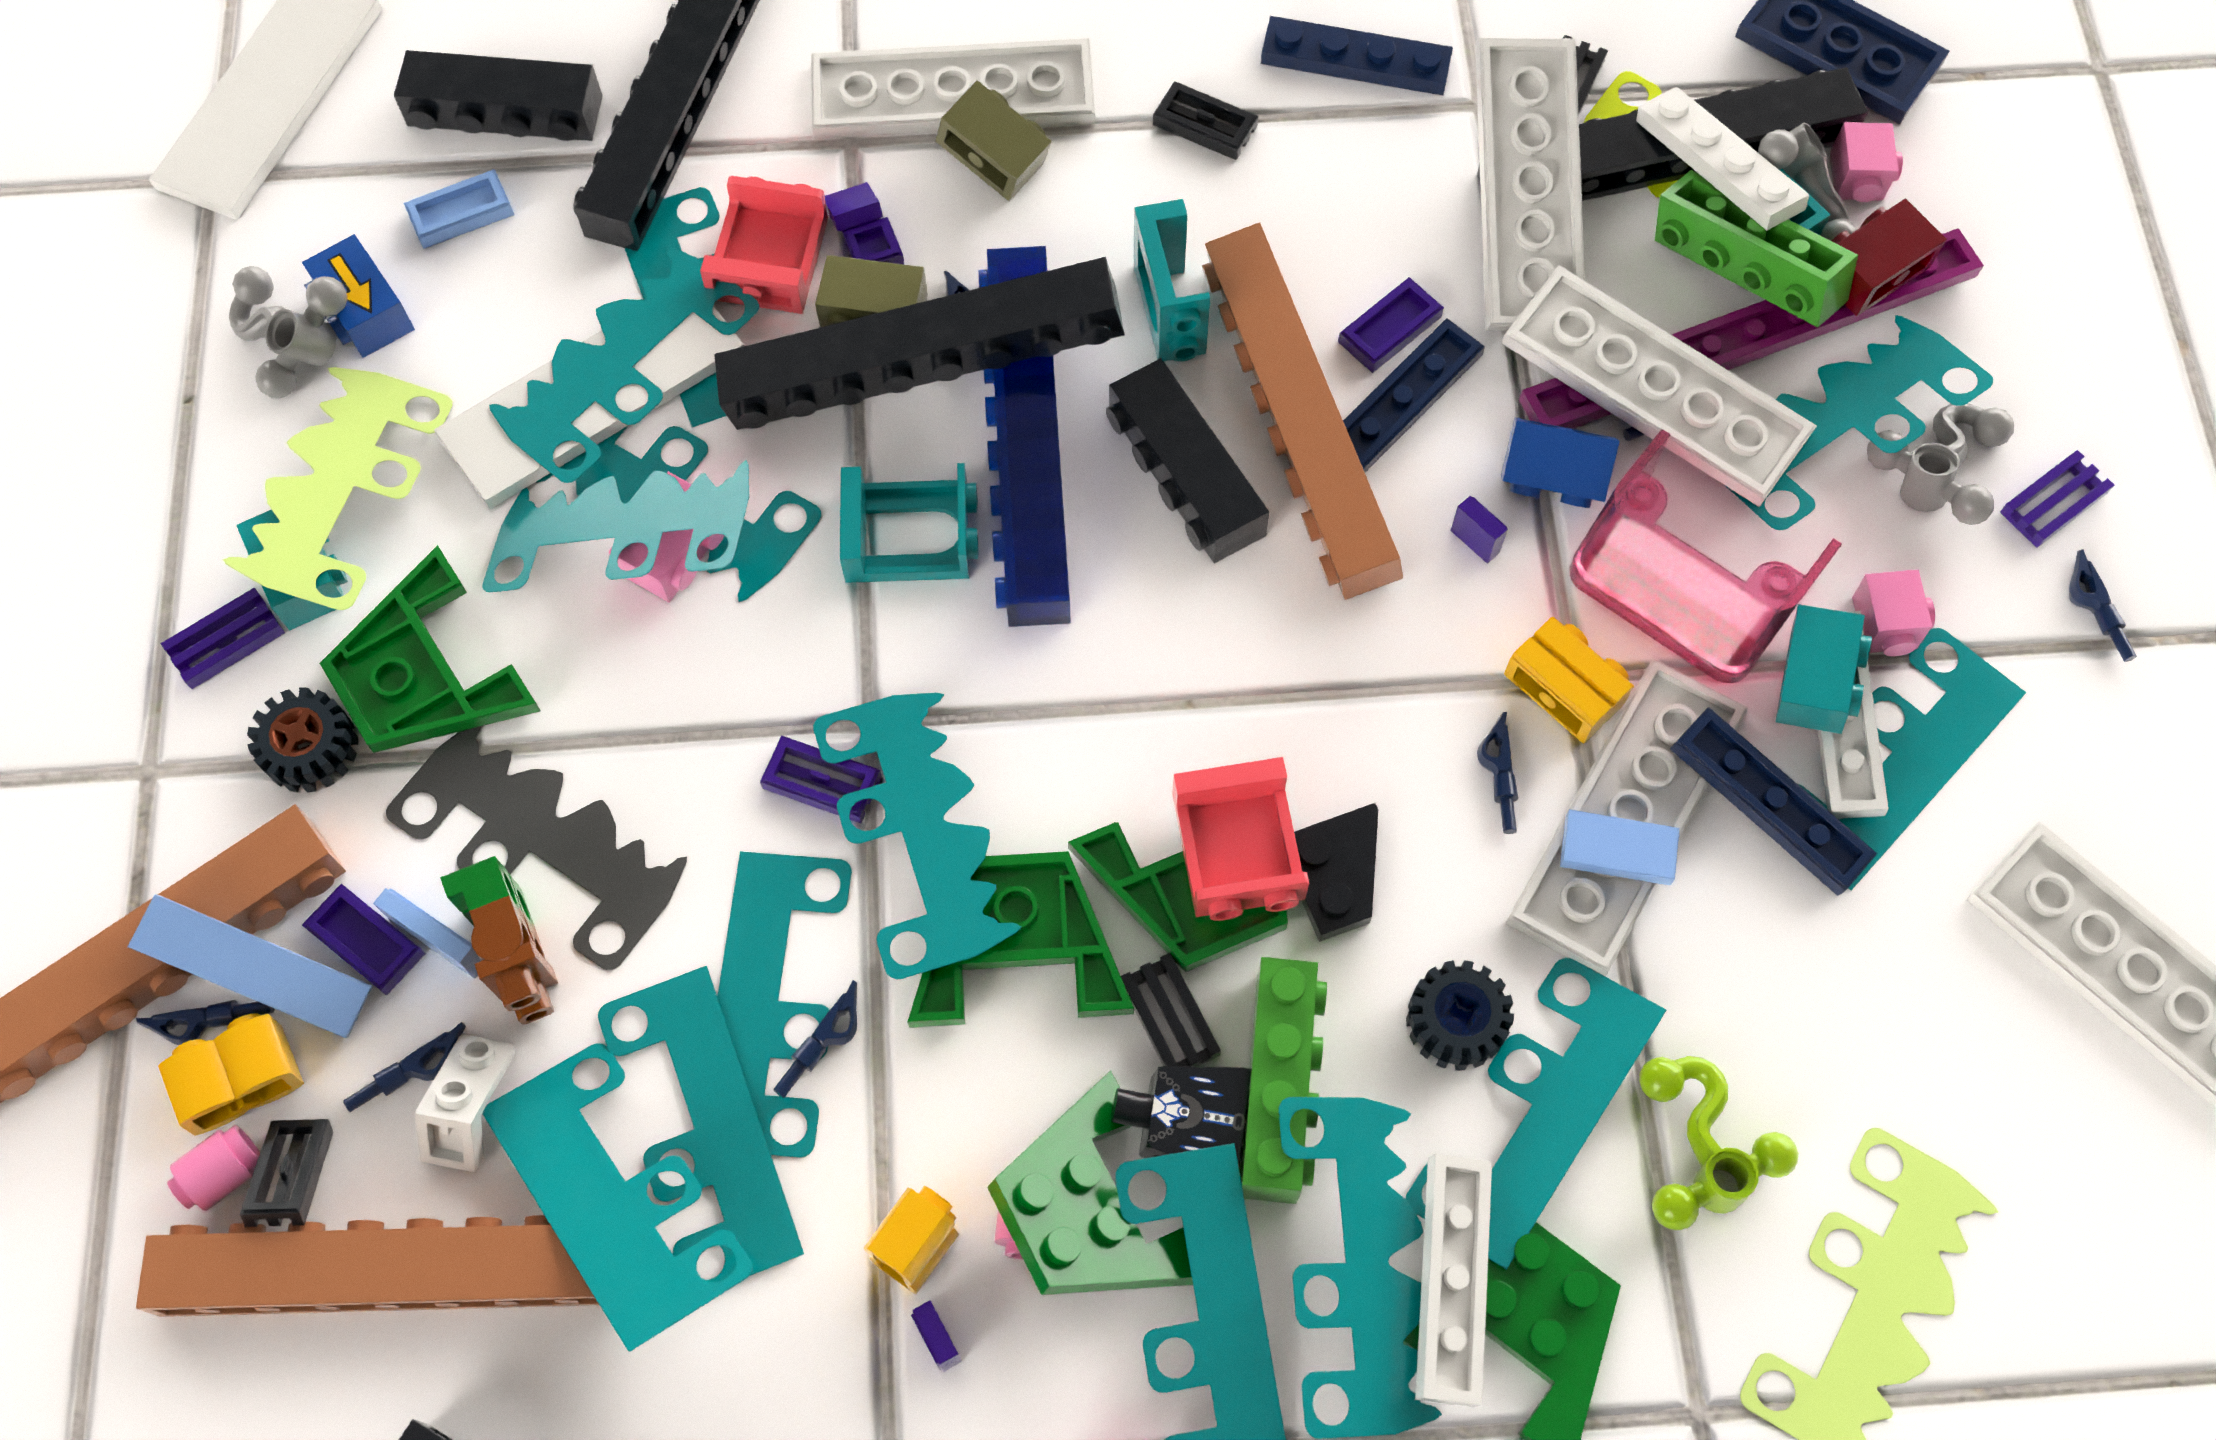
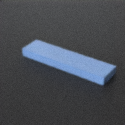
M154 894L128 945L131 949L344 1038L349 1037L373 988V985L157 894Z

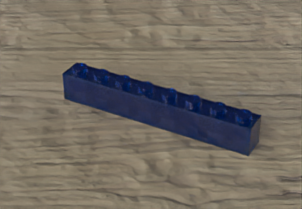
M1046 246L987 249L988 269L978 270L979 288L1048 271ZM1053 356L1034 357L1013 362L1001 369L983 370L984 383L994 384L995 396L985 397L987 427H996L997 440L987 441L989 472L999 471L1000 485L990 486L991 515L1001 516L1002 531H992L994 562H1004L1005 577H995L996 608H1007L1008 627L1071 624Z

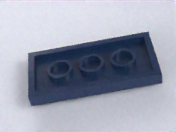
M1757 0L1739 24L1735 37L1807 76L1820 70L1827 72L1847 67L1865 106L1899 125L1944 64L1950 50L1854 0Z

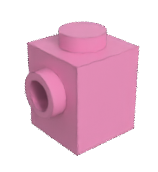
M1844 122L1830 151L1833 186L1840 197L1845 200H1856L1859 202L1883 201L1893 181H1898L1902 173L1903 156L1901 152H1896L1892 123Z
M1919 569L1865 574L1852 596L1855 611H1861V614L1865 615L1864 635L1872 636L1870 653L1884 652L1886 656H1901L1918 649L1930 629L1934 627L1935 607L1931 598H1925Z

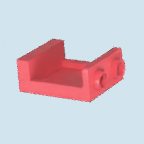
M729 176L726 185L729 205L714 256H704L700 270L704 288L714 289L716 281L737 284L743 289V294H750L758 301L759 308L803 314L828 222L824 191L806 184L792 185L772 182L755 176ZM731 295L723 296L717 300L744 305L740 298Z
M1283 757L1173 774L1172 796L1196 917L1209 915L1211 920L1223 921L1242 915L1245 909L1263 906L1269 912H1279L1294 908L1299 904V901L1306 899L1309 879L1307 872L1302 871L1285 791L1287 773Z

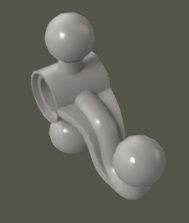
M1804 122L1790 132L1774 130L1767 133L1760 141L1758 153L1777 169H1783L1831 214L1820 236L1831 241L1843 231H1848L1850 234L1856 231L1857 228L1850 221L1842 198L1832 185L1827 167V152L1813 129Z
M247 266L235 274L232 282L235 296L230 305V326L235 335L245 341H256L260 338H266L269 350L278 354L276 359L265 361L258 367L255 375L257 387L261 393L270 398H284L295 390L297 377L294 370L299 361L313 366H322L333 356L336 349L337 336L330 324L324 321L327 316L337 315L345 308L348 300L347 293L341 282L333 277L322 276L316 278L308 285L305 293L308 307L303 314L288 310L282 306H269L259 308L250 317V312L254 305L262 304L272 296L274 285L267 271L258 266Z
M1969 403L1963 406L1949 404L1941 408L1933 418L1932 429L1938 443H1924L1916 447L1912 453L1908 451V445L1899 452L1886 453L1871 441L1867 444L1868 460L1875 468L1885 471L1896 468L1905 474L1900 489V496L1909 507L1925 512L1936 511L1942 508L1948 501L1951 503L1952 514L1959 522L1976 525L1986 521L1993 513L1994 499L1986 487L1977 484L1963 486L1955 481L1958 468L1967 458L1968 452L1965 436L1955 423H1965L1972 426L1973 436L1981 445L1997 447L2007 443L2014 434L2013 417L2006 410L1997 407L1984 410ZM1891 430L1878 433L1881 438L1889 441L1904 438L1900 433Z

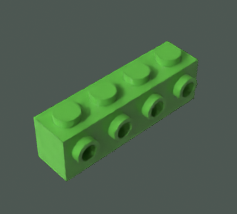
M1692 170L1660 195L1654 241L1817 328L1848 301L1858 255L1789 219L1769 230H1765L1705 178Z
M1261 957L1256 983L1249 1067L1251 1069V1078L1245 1115L1240 1175L1244 1199L1297 1204L1302 1192V1185H1313L1315 1159H1292L1282 1149L1279 1105L1287 1097H1319V1093L1309 1092L1310 1071L1320 1072L1323 1055V1037L1313 1036L1314 1016H1324L1327 998V982L1317 981L1318 962ZM1300 1109L1291 1117V1135L1298 1144L1304 1147L1306 1128L1317 1127L1318 1114L1310 1109Z

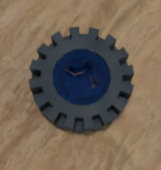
M1454 960L1444 962L1441 969L1438 970L1435 966L1427 971L1425 978L1420 979L1416 985L1407 1007L1409 1011L1406 1016V1027L1411 1026L1412 1031L1409 1037L1413 1045L1419 1042L1422 1046L1420 1054L1425 1059H1428L1430 1055L1438 1059L1436 1066L1444 1069L1448 1063L1455 1064V1071H1465L1467 1066L1473 1064L1474 1068L1484 1065L1489 1057L1492 1059L1498 1053L1510 1034L1509 1029L1514 1021V1013H1510V1009L1514 1004L1511 994L1505 996L1503 993L1506 984L1501 978L1495 982L1489 978L1492 970L1484 965L1481 971L1472 969L1473 961L1464 960L1461 966H1455ZM1456 1003H1458L1459 1006L1464 1007L1467 1010L1470 1009L1471 1011L1465 1012L1464 1010L1459 1009Z

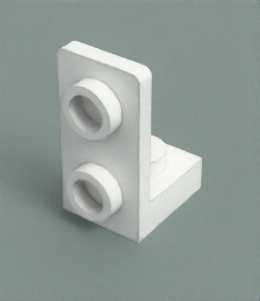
M463 1034L458 1038L414 1113L420 1162L476 1173L485 1156L481 1114L514 1057V1045L512 1043Z

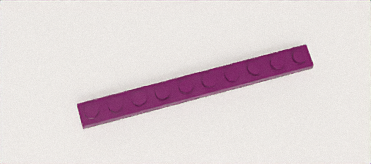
M1957 228L1943 233L1947 241L1928 270L1857 317L1844 304L1817 328L1771 302L1763 300L1671 335L1725 369L1731 370L1976 278L1983 269L1984 264L1960 229ZM1557 378L1523 389L1519 398V402L1529 420L1570 429L1612 414Z

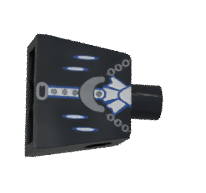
M1200 1066L1158 1067L1151 1076L1148 1094L1117 1088L1112 1106L1111 1122L1142 1128L1139 1156L1143 1159L1234 1143L1239 1167L1251 1069L1244 1067Z

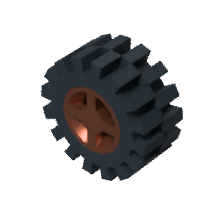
M299 687L298 697L288 689L280 692L284 700L283 702L277 704L272 697L265 701L264 704L270 711L266 715L258 710L255 712L252 719L260 727H248L247 736L254 743L247 744L249 753L255 758V763L273 782L280 787L284 785L289 791L297 793L301 785L309 793L317 791L316 781H320L327 788L335 784L330 777L333 772L336 771L343 777L349 771L344 765L343 760L355 761L357 752L351 745H359L358 735L353 730L356 727L352 720L333 698L330 699L325 692L318 689L314 695L309 688ZM304 742L310 743V745H307L306 747H303L301 749L298 748V745L303 744Z

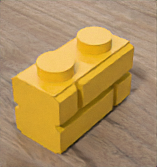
M1550 617L1532 637H1529L1513 653L1504 675L1584 744L1622 708L1634 685L1629 682V675L1620 663L1611 658L1603 659L1588 647V640L1579 628L1572 624L1563 625L1555 617Z

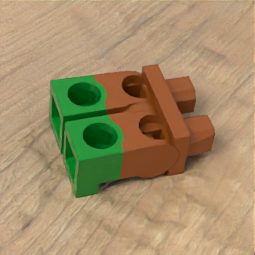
M492 856L440 877L449 901L474 926L471 935L472 947L483 960L474 964L479 979L503 1002L504 1007L509 1012L515 1011L517 1019L522 1025L553 1014L555 1011L547 988L558 984L553 967L545 959V954L522 889L496 856Z

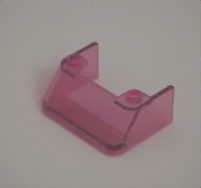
M1661 429L1618 483L1583 538L1571 560L1569 575L1571 581L1579 590L1714 680L1722 683H1736L1749 675L1795 613L1798 604L1804 601L1818 582L1842 543L1833 538L1806 575L1786 563L1771 561L1758 566L1745 582L1656 524L1668 502L1664 486L1652 477L1671 435L1664 429Z

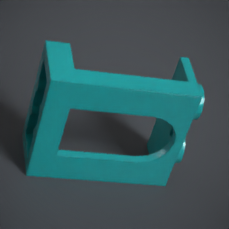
M1184 199L1134 207L1133 266L1157 360L1162 358L1164 362L1171 360L1184 362L1198 355H1204L1207 352L1210 311L1209 292L1176 298L1170 276L1185 273L1188 214Z
M957 463V480L865 483L861 466L841 467L840 563L845 583L969 579V559H978L979 549L977 528H968V514L978 513L977 483H967L965 463ZM942 512L953 517L958 523V540L951 548L944 552L866 556L867 514Z

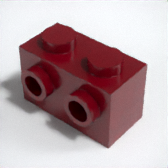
M1906 198L1888 210L1885 207L1876 209L1864 220L1859 229L1851 234L1848 231H1843L1831 240L1858 255L1849 299L1845 305L1857 317L1928 270L1947 241V238Z

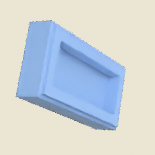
M495 169L404 202L406 211L423 249L515 215Z
M1569 809L1565 816L1560 867L1671 886L1676 874L1679 828Z
M385 888L373 904L391 922L474 979L478 976L474 964L483 960L474 951L472 943L391 888L389 890Z

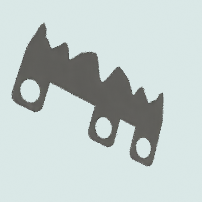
M482 726L456 733L433 752L391 801L386 809L387 819L413 838L425 839L437 829L459 802L486 822L457 857L458 868L462 869L472 865L475 850L487 841H497L506 847L508 859L504 867L510 874L529 851L602 900L574 935L573 946L579 953L602 969L613 970L619 967L668 905L686 866L687 857L677 858L666 867L656 866L647 868L645 865L643 840H635L620 849L616 848V823L608 805L603 800L594 801L567 816L557 817L556 807L563 784V773L556 770L530 769L513 775H507L511 762V751L504 750L483 756L479 754V743L476 738ZM419 792L432 795L436 800L437 810L430 821L421 825H414L404 819L402 807L409 796ZM615 921L624 929L625 940L623 945L612 954L603 955L595 952L589 942L592 929L600 922Z

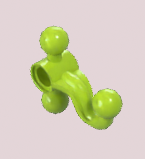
M1686 1056L1676 1060L1665 1057L1653 1058L1647 1061L1639 1072L1642 1092L1650 1099L1658 1102L1676 1099L1682 1093L1685 1081L1688 1079L1700 1081L1705 1088L1704 1097L1694 1108L1687 1122V1138L1701 1168L1697 1171L1692 1185L1686 1187L1675 1183L1662 1186L1656 1191L1652 1200L1655 1219L1663 1227L1672 1230H1683L1693 1225L1697 1220L1699 1208L1701 1207L1713 1213L1726 1214L1733 1212L1755 1191L1760 1176L1765 1175L1772 1178L1785 1177L1791 1174L1798 1164L1799 1153L1795 1142L1787 1135L1778 1132H1769L1758 1137L1752 1146V1154L1750 1155L1738 1148H1720L1711 1136L1710 1128L1727 1104L1728 1083L1723 1072L1714 1063L1702 1057ZM1724 1170L1730 1173L1737 1182L1738 1191L1727 1192L1721 1189L1714 1180L1713 1171Z

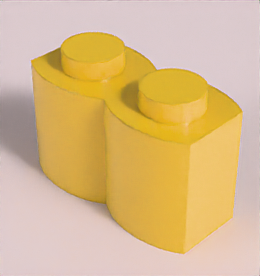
M252 1013L238 1017L228 1024L226 1031L213 1040L195 1039L177 1046L172 1051V1056L158 1065L179 1126L194 1136L226 1125L250 1109L274 1102L292 1093L304 1084L283 1027L270 1014L260 1015Z
M925 1185L919 1193L907 1187L863 1249L870 1256L869 1259L880 1270L910 1292L917 1294L959 1236V1233L954 1228V1221L957 1217L950 1211L953 1206Z

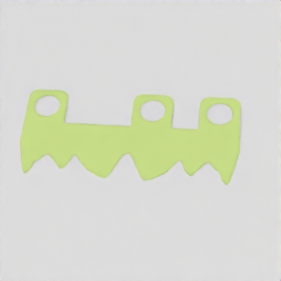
M331 367L327 368L329 373L342 381L341 385L347 392V395L344 397L323 401L319 404L320 408L334 421L310 426L295 434L286 442L293 452L311 466L314 473L306 476L272 477L266 479L265 492L267 504L280 522L253 526L252 530L264 548L263 551L250 554L247 558L228 557L222 560L229 567L266 588L336 610H346L355 603L366 581V573L361 567L319 554L354 486L393 499L404 498L410 493L421 470L420 463L414 458L375 446L387 422L390 421L432 434L435 433V428L444 424L453 406V402L445 394L378 372ZM415 397H428L438 404L439 414L432 421L418 422L407 415L405 408L407 403ZM383 461H396L405 467L407 478L399 486L384 487L373 479L372 471L374 467ZM327 570H341L350 576L352 587L344 596L338 598L326 597L316 588L318 576Z
M1871 1128L1864 1133L1851 1160L1850 1171L1858 1181L1899 1203L1884 1236L1878 1235L1839 1212H1831L1822 1220L1809 1248V1257L1814 1265L1858 1290L1817 1378L1811 1377L1774 1354L1763 1353L1756 1358L1740 1392L1741 1402L1747 1410L1798 1440H1866L1861 1429L1863 1423L1892 1418L1893 1412L1887 1401L1877 1390L1878 1386L1906 1383L1923 1373L1931 1364L1926 1352L1906 1328L1902 1315L1913 1312L1947 1316L1954 1313L1955 1299L1952 1278L1939 1253L1940 1251L1950 1253L1967 1252L1968 1246L1956 1221L1958 1216L1969 1215L1973 1211L1988 1215L1999 1213L1995 1205L1956 1170L1880 1128ZM1885 1144L1893 1147L1900 1154L1903 1169L1898 1178L1892 1181H1881L1872 1176L1865 1162L1866 1154L1871 1147ZM1836 1229H1846L1859 1238L1863 1252L1860 1261L1856 1265L1841 1267L1834 1264L1828 1258L1825 1252V1240L1830 1232ZM1768 1371H1779L1790 1378L1795 1388V1398L1789 1408L1782 1411H1774L1761 1403L1757 1396L1756 1385L1762 1374Z

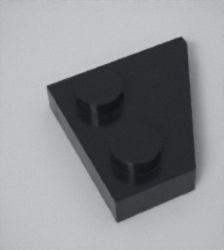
M1376 803L1294 831L1302 871L1307 872L1309 879L1306 899L1301 901L1319 942L1367 925L1372 919L1379 810Z

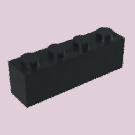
M414 50L405 51L393 95L407 126L424 130H431L433 128L460 130L472 134L485 132L509 134L514 137H547L562 141L593 140L603 97L594 67L591 64Z
M1162 358L1109 384V407L1106 408V415L1112 428L1118 435L1125 433L1133 445L1132 453L1138 466L1144 473L1151 471L1159 483L1158 490L1164 504L1170 511L1177 510L1186 522L1185 530L1187 536L1198 551L1204 549L1215 564L1266 536L1270 511Z

